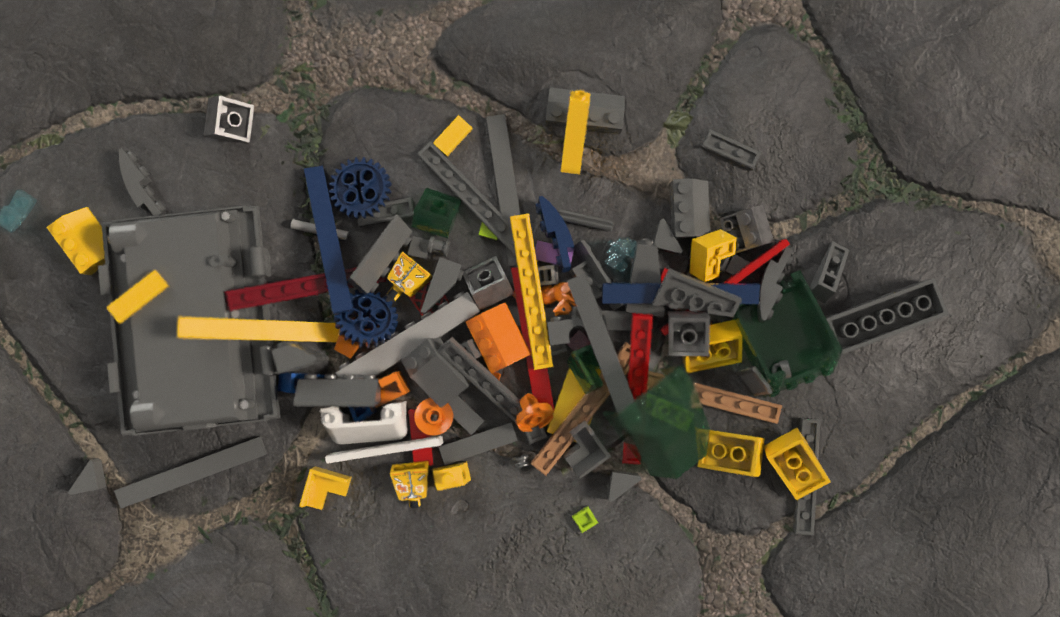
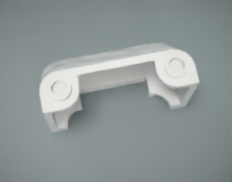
M396 401L394 404H388L383 407L381 421L351 423L350 414L343 413L340 410V406H329L321 409L322 423L331 439L337 444L401 440L408 433L406 401Z

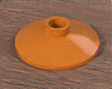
M427 398L416 408L414 415L415 423L424 434L431 436L443 434L450 428L453 422L452 408L448 403L440 408L431 398ZM433 415L438 416V419L436 421L431 420V417Z

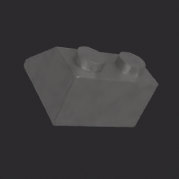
M223 96L208 98L204 136L220 140L250 143L254 105Z
M496 256L465 270L463 273L479 310L514 294Z
M668 312L669 356H709L710 317L708 312Z

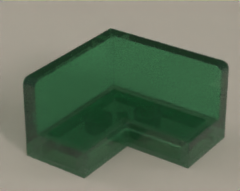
M590 344L572 352L567 363L584 393L588 394L601 388L604 384L596 372V369L600 368L592 345Z

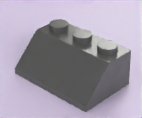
M673 179L670 182L672 233L676 239H694L710 233L708 181Z
M283 342L276 345L277 349L271 350L278 373L294 372L329 360L327 355L305 344H298V342Z

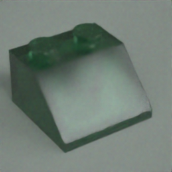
M426 188L415 207L411 227L448 239L462 201L457 197Z

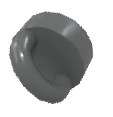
M782 360L773 365L772 373L777 379H789L792 377L788 360ZM778 367H781L782 374L777 373Z

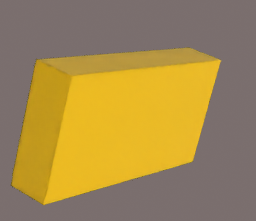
M458 115L433 144L448 157L473 128Z

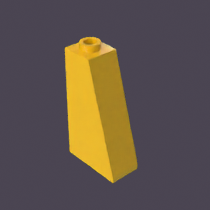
M582 90L570 92L561 172L580 174L590 103V93Z

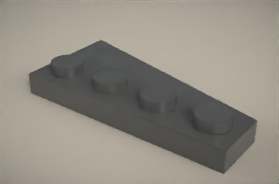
M668 269L652 304L654 306L664 305L669 306V308L689 309V311H705L709 314L733 317L742 299L739 296Z

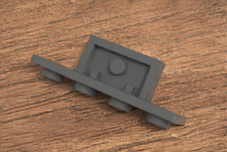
M581 240L574 246V250L582 263L569 272L573 278L586 274L595 299H598L602 296V283L612 282L605 274L600 262L593 255L590 246L585 240ZM609 304L613 311L624 305Z

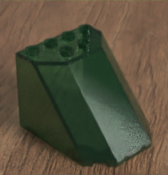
M682 365L660 368L665 377L620 413L609 411L603 413L650 476L678 479L685 471H688L707 455L710 427L694 381Z

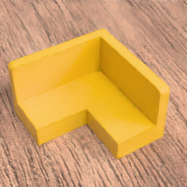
M720 229L692 239L690 274L703 282L719 277L721 260L735 255L737 237Z
M316 466L311 468L299 507L309 506L322 510L328 492L342 496L347 495L352 477Z

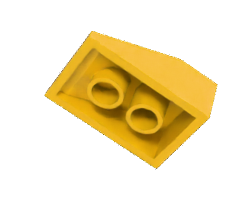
M798 428L764 445L766 457L796 500L831 482Z
M702 429L698 467L760 477L765 438Z

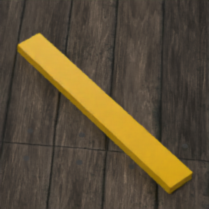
M529 214L510 216L534 370L553 367Z
M178 317L177 338L337 342L340 329L335 328L336 323Z

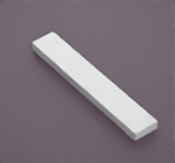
M434 436L334 452L326 455L325 459L326 463L440 446L443 444V437Z

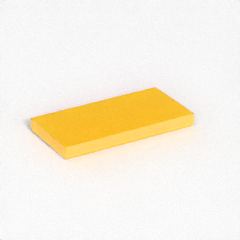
M574 359L571 360L554 408V418L549 423L547 432L554 434L602 373L601 369Z

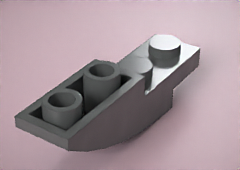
M120 148V171L126 189L136 206L144 210L148 208L154 216L167 214L165 212V205L160 200H156L153 196L155 192L148 186L152 182L148 177L150 174L143 165H139L137 162L138 157L133 151Z
M788 247L781 252L777 262L770 260L762 273L759 283V304H757L758 322L761 324L771 319L774 310H772L775 303L778 304L783 296L780 293L783 287L778 284L785 275L782 273L784 267H788L793 259L791 256L793 250Z

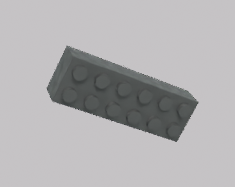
M935 278L826 316L819 319L832 355H842L949 315L937 282Z

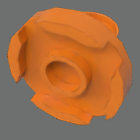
M527 393L520 399L522 411L516 417L519 430L531 432L533 427L539 426V429H541L553 420L554 411L548 403H538L537 399L530 393Z

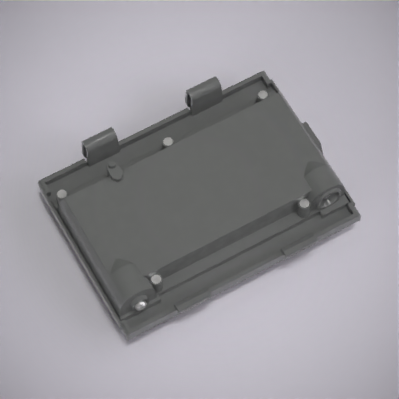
M237 206L103 222L102 234L105 265L98 266L100 292L101 295H108L109 305L154 270H157L169 285L168 288L123 323H118L110 313L115 363H107L110 393L117 392L121 435L135 436L185 431L280 418L276 375L273 376V374L280 373H278L271 351L277 349V346L273 345V341L177 338L178 317L271 321L269 304L229 312L225 291L267 284V279H263V276H271L270 254L268 249L263 247L259 206Z

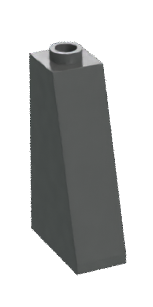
M644 238L641 241L636 240L629 283H661L658 250L653 240ZM625 304L626 312L652 314L658 317H664L665 315L664 305Z

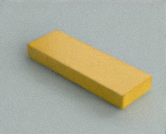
M154 270L111 303L107 309L118 323H123L168 288L169 285L159 272Z

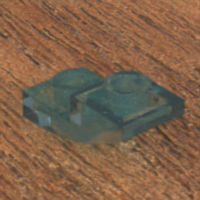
M17 190L9 206H3L0 212V225L9 232H14L31 212L37 200L25 191Z

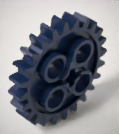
M355 157L354 163L348 159L347 166L341 163L342 170L335 169L338 173L337 176L331 175L335 181L329 183L334 188L329 190V193L334 195L331 197V200L336 202L335 207L337 209L340 208L342 214L347 211L348 217H351L353 213L356 219L359 218L360 214L366 219V213L373 217V211L376 210L380 213L378 207H386L383 201L390 200L386 195L392 193L387 188L392 186L391 182L387 181L390 177L388 174H385L386 170L384 167L380 169L381 165L378 162L374 165L373 159H370L368 163L365 157L362 158L361 162ZM358 172H360V183L363 185V187H361L362 197L364 200L363 204H361V194L357 190L360 189V184L357 177ZM367 175H373L371 180L365 181ZM354 177L352 183L346 184L348 178ZM369 193H375L372 199H367ZM356 195V199L353 202H348L350 196Z
M355 290V295L349 292L353 311L334 314V322H337L335 328L340 329L339 335L345 334V341L352 339L351 345L356 341L359 342V347L363 343H366L367 348H369L370 343L377 347L378 341L384 344L385 338L390 339L391 333H395V327H397L398 323L396 321L398 314H395L396 307H392L393 302H386L387 296L381 298V292H378L376 295L373 293L364 295L359 293L358 290Z

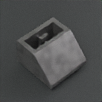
M763 205L751 207L720 218L723 231L737 237L735 254L774 242Z

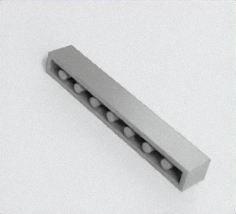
M462 291L454 296L455 300L448 304L446 301L437 307L439 310L433 314L429 311L421 316L422 320L418 323L413 321L404 327L405 331L400 334L398 331L391 334V338L384 344L378 342L377 347L373 345V350L366 354L364 351L355 357L356 361L351 364L349 361L339 366L340 370L336 372L338 378H344L345 374H355L356 378H363V375L374 374L376 377L401 362L426 339L440 338L481 312L469 292L464 293Z

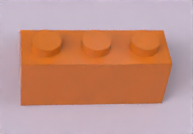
M506 302L466 321L491 374L531 354Z

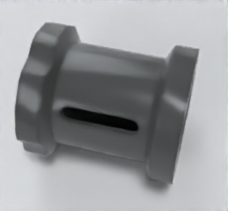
M431 236L427 252L443 254V257H447L450 240L441 241Z

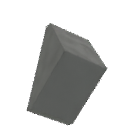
M664 218L661 219L657 224L653 243H656L657 250L675 255L683 252L682 248Z
M99 458L89 460L68 491L70 495L106 487L102 460Z
M611 470L607 495L609 501L613 502L642 480L639 474Z

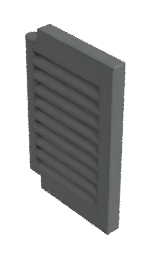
M755 366L736 372L737 376L754 396L772 393L770 385Z

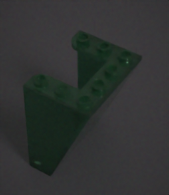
M800 270L791 273L793 280H788V282L785 280L781 281L780 286L783 288L780 293L783 296L778 304L775 303L772 310H774V313L769 321L766 320L762 324L758 322L757 304H740L735 315L732 317V320H736L741 331L742 345L750 366L757 368L772 390L771 394L762 395L763 398L767 396L770 398L780 394V391L785 389L788 391L798 387V384L803 382L805 384L811 383L816 380V377L821 375L823 377L834 373L843 352L839 341ZM782 360H788L792 377L785 379L786 373L781 370V367L777 368V372L772 373L773 365Z

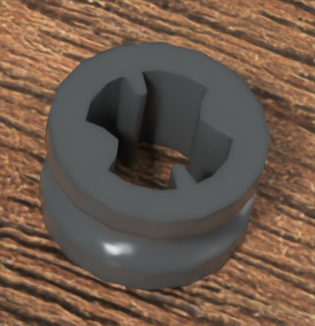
M529 454L512 458L515 461L514 468L530 465L531 462L528 461Z

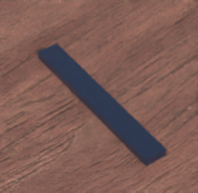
M323 165L305 168L304 172L333 315L353 311Z
M602 283V303L652 304L662 283ZM706 283L741 297L742 301L740 304H759L760 285L758 283Z

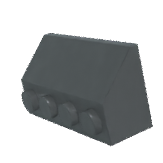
M550 87L546 126L566 128L570 92L577 90ZM586 92L590 93L586 130L620 134L623 127L625 96Z
M398 215L394 216L347 281V283L364 295L375 291L379 285L376 281L380 276L382 278L385 277L390 270L387 267L391 261L395 263L401 254L398 251L402 245L406 247L412 239L410 237L412 230Z
M305 374L303 378L298 379L294 406H376L381 401V386L378 382L381 378H375L374 374L363 375V378H356L355 374H345L344 378H336V374H325L324 378H317V374Z

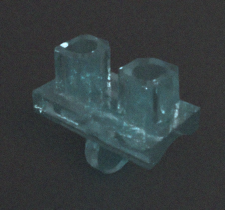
M628 237L624 241L619 238L615 243L611 240L608 242L611 248L607 251V254L610 256L604 263L620 272H623L628 266L623 260L626 255L631 259L634 257L636 241Z

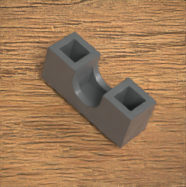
M580 314L570 315L568 320H562V317L550 318L551 322H547L550 346L570 343L569 332L574 327H581L586 331ZM602 315L605 325L607 327L606 316Z

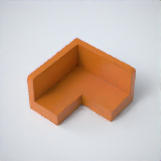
M401 371L394 372L378 380L381 386V401L375 407L378 408L411 392Z

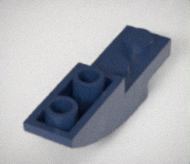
M539 196L535 208L537 215H541L542 221L539 222L541 232H545L546 238L554 237L551 238L553 249H556L558 254L556 256L557 267H561L562 273L568 272L571 268L568 252H573L574 249L571 234L555 207L546 198Z

